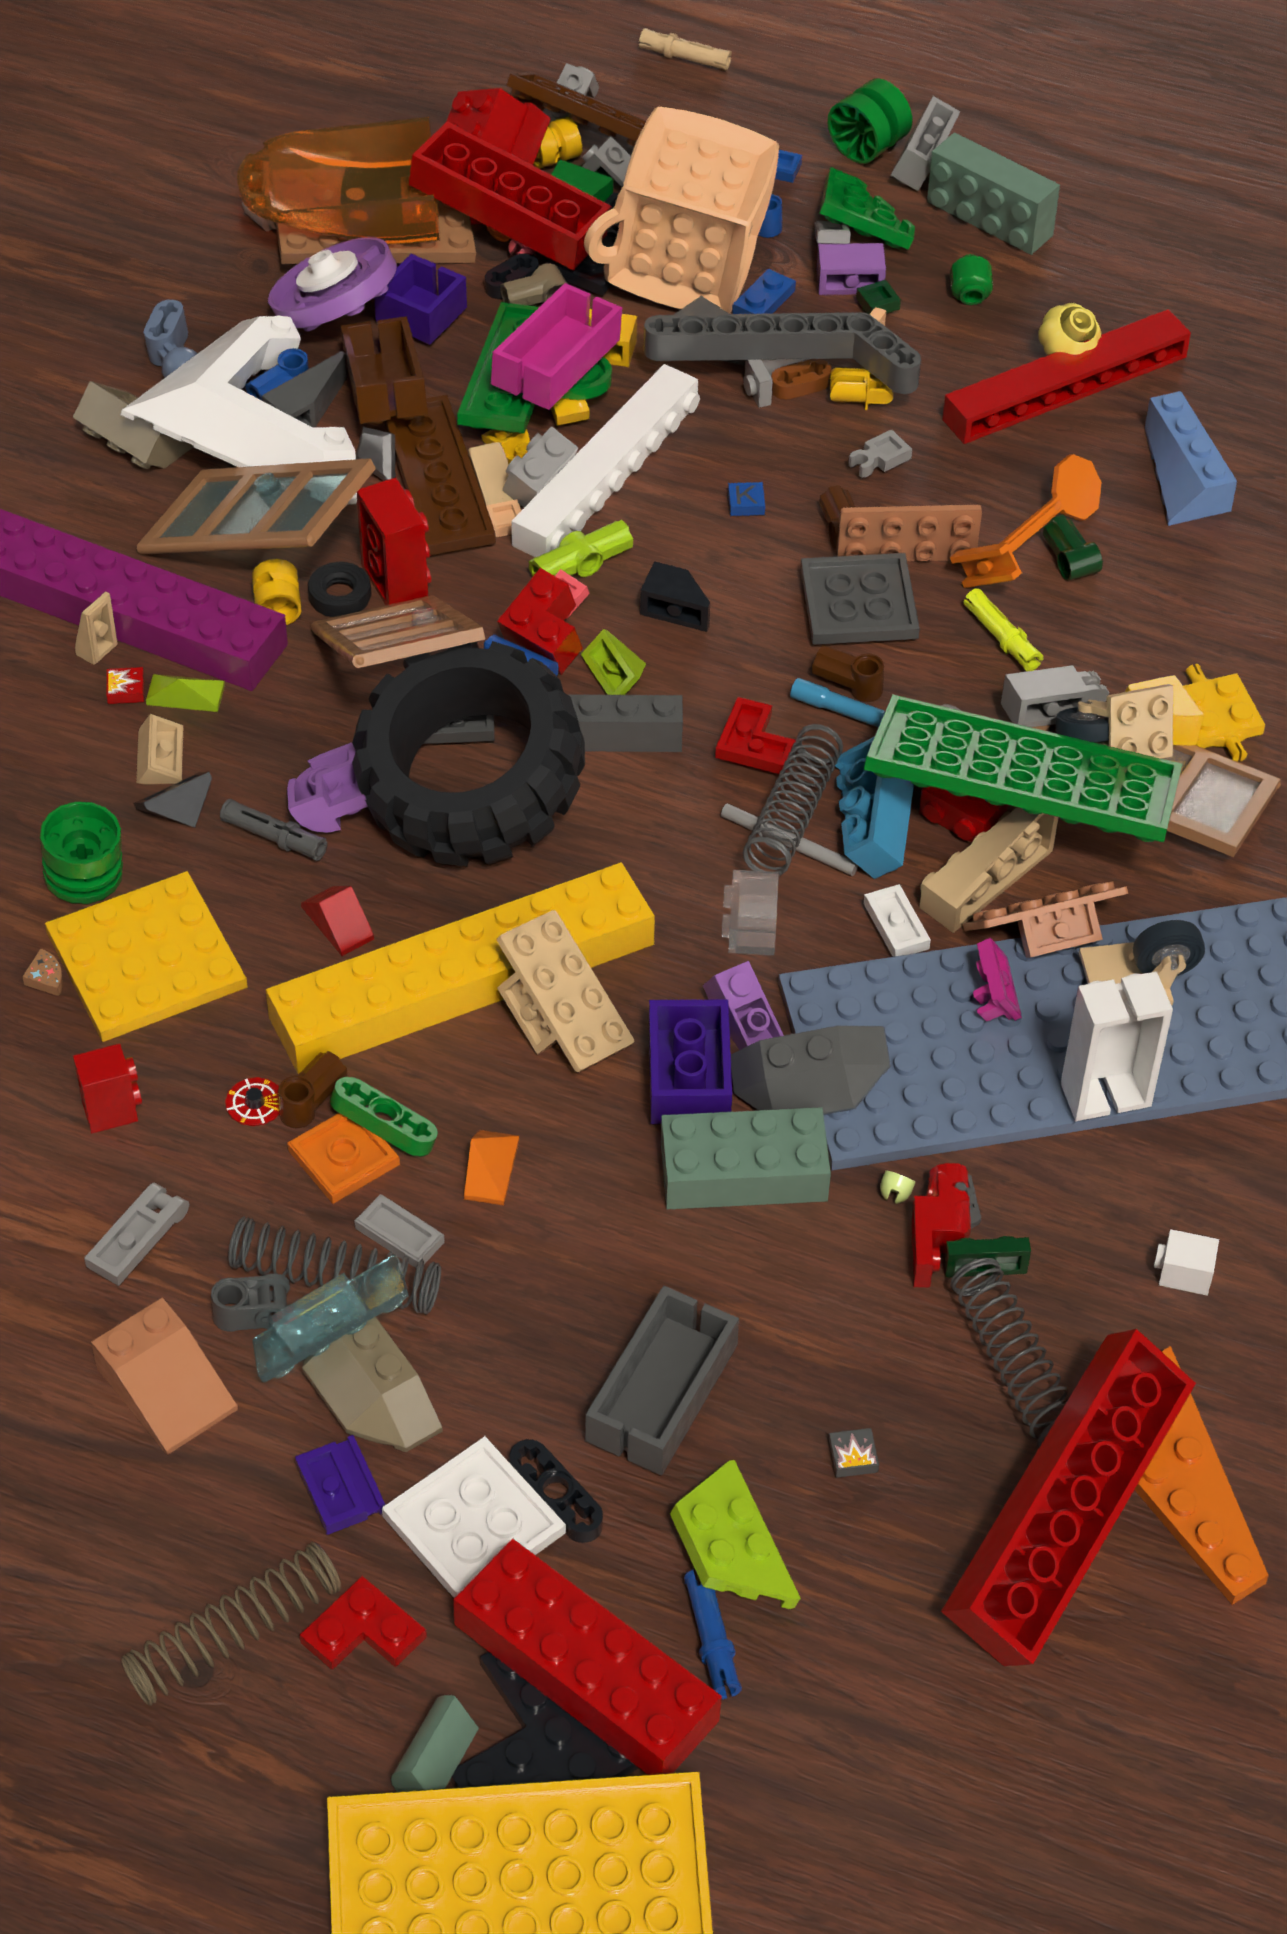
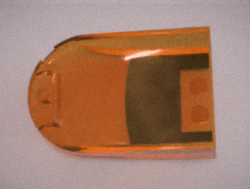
M429 117L285 133L263 142L264 148L254 155L249 153L239 167L237 182L243 203L254 214L266 220L346 240L373 237L382 239L387 244H411L440 240L438 200L434 198V195H427L409 185L412 154L432 136Z

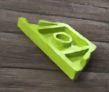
M729 1460L678 1501L673 1507L670 1516L703 1587L721 1592L732 1591L740 1597L756 1600L759 1595L780 1599L781 1607L795 1608L801 1599L736 1461Z

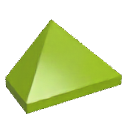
M605 629L581 653V656L607 695H625L640 679L646 666L643 660Z
M153 674L146 698V705L218 712L225 682L221 680Z

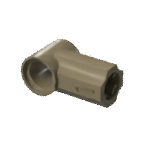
M549 263L539 266L532 276L500 284V291L505 303L531 306L545 302L567 282L558 267Z

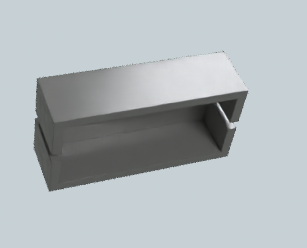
M663 1285L586 1413V1442L619 1457L625 1450L628 1452V1461L662 1476L738 1345L739 1318L704 1304L701 1309L700 1332L695 1330L698 1300Z

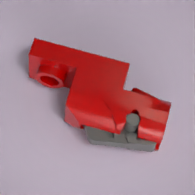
M944 1163L929 1170L930 1178H928L929 1184L926 1196H914L911 1217L913 1287L930 1288L932 1271L939 1272L940 1253L945 1254L947 1241L969 1238L971 1229L981 1222V1214L972 1177L968 1174V1170L964 1165Z

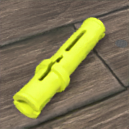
M977 588L970 591L965 596L967 599L963 601L964 606L1000 642V648L1006 654L1010 653L1026 671H1033L1041 664L1039 661H1043V655L1027 640V634L1020 627L1017 629L981 589Z

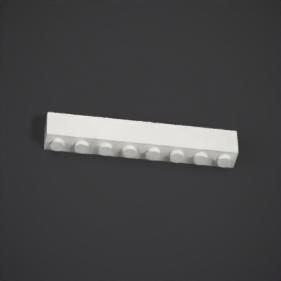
M664 364L511 521L512 546L531 556L538 557L558 548L562 539L569 533L581 531L595 511H600L612 493L619 491L624 481L632 472L638 471L643 461L652 452H656L659 449L662 441L671 432L673 433L678 429L680 422L689 413H693L696 410L700 400L698 395V379Z

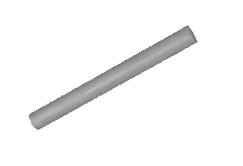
M728 803L725 804L721 812V817L749 830H753L758 819L757 816ZM765 822L768 828L781 830L789 835L791 839L796 838V834L784 831L770 822ZM767 831L761 832L765 837L777 840L789 848L792 847L791 842L781 841ZM771 831V832H773L775 835H777V836H779V837H781V838L788 839L787 837H785V836L782 835L781 833H778V832H775V831ZM803 837L796 848V851L848 875L854 876L858 869V865L849 858Z

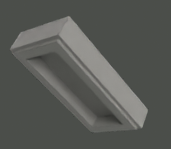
M816 221L814 223V235L817 243L850 244L848 225L844 223L834 224L830 221Z
M382 1194L355 1220V1229L387 1250L392 1251L393 1254L401 1259L407 1255L409 1258L408 1263L417 1268L418 1262L421 1259L424 1260L425 1264L445 1243L444 1234Z

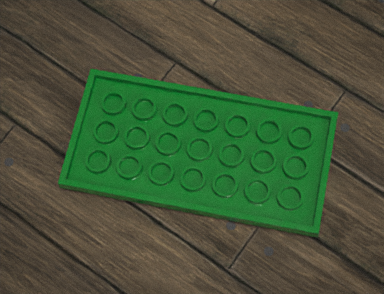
M892 694L866 756L864 770L871 771L882 778L896 777L908 780L919 787L933 786L945 789L956 796L970 795L982 798L993 805L1007 804L1019 807L1030 814L1038 815L1044 813L1056 816L1067 823L1077 824L1081 822L1097 826L1100 830L1108 833L1122 832L1131 834L1145 842H1164L1182 763Z

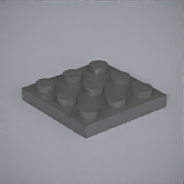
M905 553L801 558L800 570L813 645L919 639L920 628Z

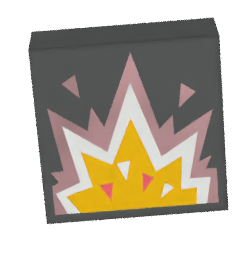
M871 1428L829 1433L828 1441L836 1478L878 1473L879 1462Z

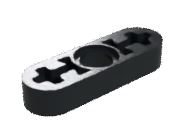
M525 1439L516 1443L510 1451V1464L566 1524L565 1534L573 1541L579 1543H588L598 1538L603 1529V1511L600 1505L541 1442ZM526 1457L529 1460L537 1458V1469L541 1473L538 1479L537 1470L530 1463L522 1465L521 1458ZM551 1483H561L567 1487L568 1493L562 1498L552 1499L544 1493V1489ZM574 1502L575 1511L580 1515V1517L585 1519L591 1516L590 1525L587 1526L584 1522H580L576 1525V1514L574 1510L571 1508Z

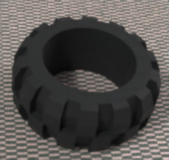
M492 641L489 649H480L477 642L450 647L446 651L429 655L428 652L404 659L403 666L405 670L395 678L387 673L371 692L368 700L373 710L362 709L352 740L356 750L352 765L357 785L361 794L366 796L365 801L378 827L389 831L393 842L413 855L424 858L431 851L436 863L468 867L469 858L484 857L485 863L489 865L512 858L511 849L525 841L532 847L554 829L555 825L552 819L554 813L557 812L565 815L569 810L581 786L577 776L581 774L585 766V741L571 696L564 693L560 679L544 663L534 658L527 662L525 652ZM473 715H496L514 720L530 731L525 750L515 765L503 776L483 787L465 792H440L420 786L409 778L411 764L422 744L438 729L455 720Z

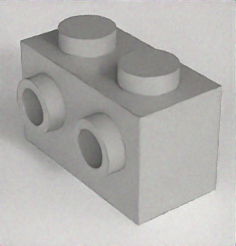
M552 426L543 436L537 433L526 447L528 452L522 458L517 455L505 470L509 475L502 491L514 500L517 499L518 503L524 508L563 469L578 450L575 444Z

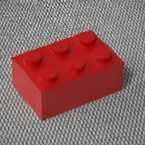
M396 477L360 488L356 493L362 568L368 574L370 581L384 604L391 605L427 597L428 584L431 583V574L426 560L430 558V550L425 540V533L429 532V526L424 513H418L410 491L408 489L404 490Z

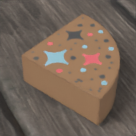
M40 949L23 975L24 985L59 996L63 988V977L58 960L48 951Z

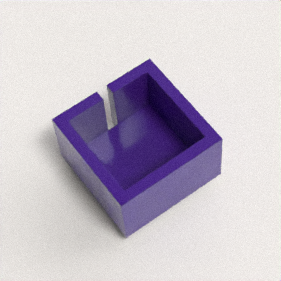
M410 254L397 267L393 278L387 284L388 290L384 294L374 297L376 321L407 316L412 337L431 345L467 308L466 277L441 266L438 269L439 295H437L436 264Z

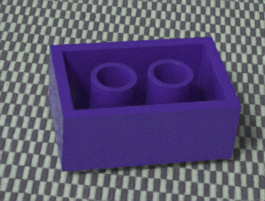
M728 999L649 1000L651 1124H661L662 1115L731 1112L732 1076Z

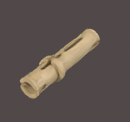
M646 28L642 30L640 35L639 48L663 53L664 57L672 58V56L725 71L729 68L731 51L678 38L677 34H661Z

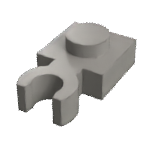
M891 429L864 442V450H855L850 453L848 465L854 467L857 464H861L859 476L861 478L868 477L876 467L885 472L910 460L912 448Z

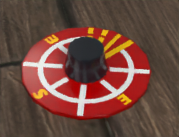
M254 1077L244 1079L236 1083L228 1091L225 1099L226 1111L233 1120L242 1125H265L275 1120L279 1115V1086L265 1078Z

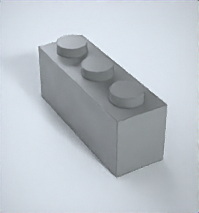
M933 96L919 118L891 176L918 191L930 172L932 151L948 138L960 111Z

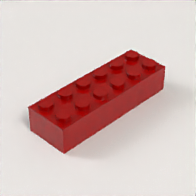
M448 121L412 154L409 177L410 186L571 270H574L588 255L584 248V239L590 226L602 214L611 210L612 207ZM607 230L603 234L602 240L606 237Z
M513 1538L454 1598V1625L647 1775L673 1774L720 1720L722 1699L720 1694Z

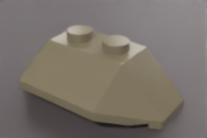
M353 1307L318 1326L302 1370L347 1434L380 1444L392 1445L394 1449L408 1452L443 1432L441 1423L418 1373L374 1314Z

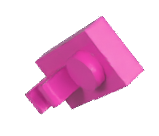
M991 938L977 943L980 960L976 961L977 969L982 979L988 982V984L973 992L974 998L980 1004L988 1001L985 1006L977 1009V1013L985 1021H990L1001 1015H1005L1009 1020L1013 1018L1015 1021L1022 1018L1007 956Z

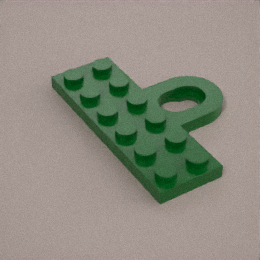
M505 302L500 303L458 410V425L470 426L475 429L502 430L507 433H525L535 404L523 399V393H519L516 396L491 385L492 352L539 307ZM602 357L562 398L584 400L605 393L612 383V366L609 361Z

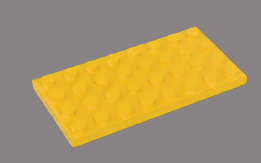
M699 1772L327 1797L332 1934H713Z

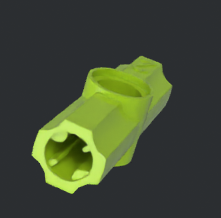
M623 520L615 521L587 535L581 531H574L562 539L558 548L529 560V570L532 576L540 568L554 576L560 569L570 576L578 573L581 577L591 576L600 569L604 560L632 548L633 537L629 527Z

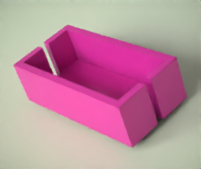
M564 283L492 352L491 385L516 396L519 393H523V399L549 410L620 340L622 307L596 296L593 299L591 326H589L591 294Z

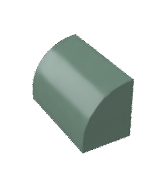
M442 1695L435 1700L391 1777L392 1784L397 1792L440 1790L446 1788L479 1729L456 1696Z

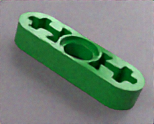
M343 1077L337 1080L330 1098V1103L337 1112L410 1155L425 1156L432 1151L438 1130L431 1121L360 1079ZM375 1113H385L391 1116L393 1120H383L377 1117Z

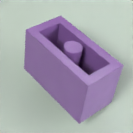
M883 243L818 244L816 270L819 295H856L857 288L885 280L886 265Z

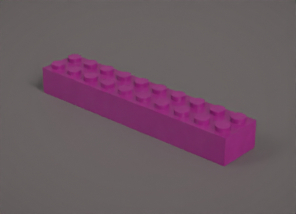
M0 509V596L79 626L82 612L103 593L108 592L111 598L118 641L249 691L255 689L288 645L285 614Z

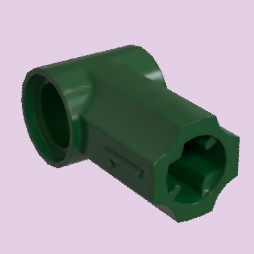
M1064 515L1056 516L1044 526L1043 536L1056 554L1060 574L1066 581L1098 573L1102 570L1103 561L1098 546L1094 542L1086 543L1071 519L1065 518Z

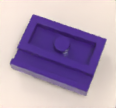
M354 1435L348 1436L344 1442L338 1444L332 1442L295 1456L296 1467L327 1535L368 1520V1516L379 1512L380 1515L382 1514V1507L385 1506V1502Z

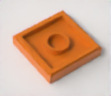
M340 1113L287 1143L290 1154L332 1204L400 1165L399 1156L384 1139Z

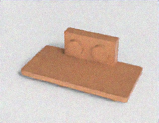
M981 505L842 508L840 511L837 556L905 553L907 561H949L950 557L959 550L978 547L982 516Z
M1113 881L1097 883L1078 888L1079 893L1078 890L1043 896L1045 904H1043L1042 898L1008 905V913L1006 907L973 913V921L963 923L964 931L985 929L1018 921L1026 958L1035 957L1103 940L1094 902L1129 893L1127 886L1115 888Z

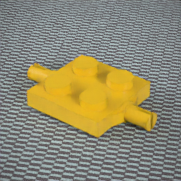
M1193 664L1186 669V674L1189 676L1192 684L1184 685L1183 687L1204 714L1196 746L1201 748L1212 746L1227 747L1232 760L1237 762L1238 760L1240 762L1245 760L1247 752L1244 750L1241 742L1246 738L1264 734L1265 723L1239 675L1235 673L1207 679L1199 664H1195V667Z

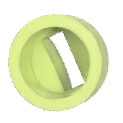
M885 1170L880 1185L881 1194L887 1200L890 1191L897 1193L895 1204L902 1203L909 1198L916 1182L903 1175Z

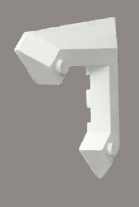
M259 316L241 321L123 408L121 412L122 416L131 420L142 418L153 423L154 430L176 440H183L192 444L194 448L237 467L356 459L355 449L344 427L312 428L241 390L251 375L255 376L260 370H269L277 365L280 353L287 349H298L301 337L291 317ZM343 479L309 481L302 490L313 494L312 500L323 504ZM292 482L275 483V484H278V485H280V486H282V487H284V488H287ZM357 493L347 505H356Z

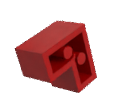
M540 568L498 619L497 622L504 639L557 662L560 675L564 673L583 649L575 627L564 621L576 607L568 583Z

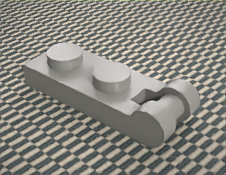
M157 1183L150 1184L85 1256L86 1267L119 1286L175 1222H180L185 1217L189 1209V1202L177 1195L171 1197L167 1194L166 1188ZM157 1208L161 1209L159 1213H156L153 1210Z

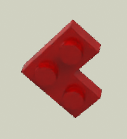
M737 697L717 743L715 758L780 774L796 740L765 732L772 716V705Z
M363 1576L300 1634L301 1644L331 1670L341 1663L362 1641H365L394 1667H397L427 1638L426 1629Z

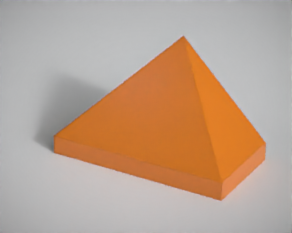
M479 1130L471 1138L464 1200L504 1206L520 1141L518 1135Z

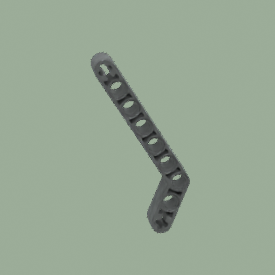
M867 313L656 315L649 317L644 323V354L649 359L655 361L853 358L896 393H912L919 385L920 354Z

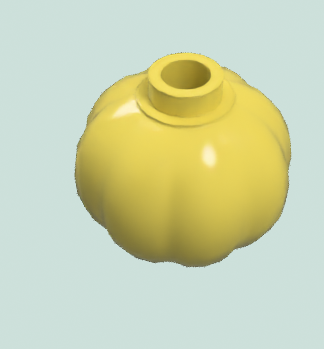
M1067 303L1063 306L1059 305L1051 308L1044 316L1043 324L1039 328V340L1044 347L1046 355L1055 352L1081 354L1084 351L1095 348L1098 340L1101 338V329L1093 312L1076 303Z

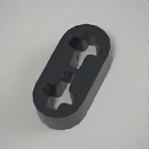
M523 253L515 255L493 267L485 274V293L491 298L502 299L500 284L532 276L539 267L538 259L531 254Z

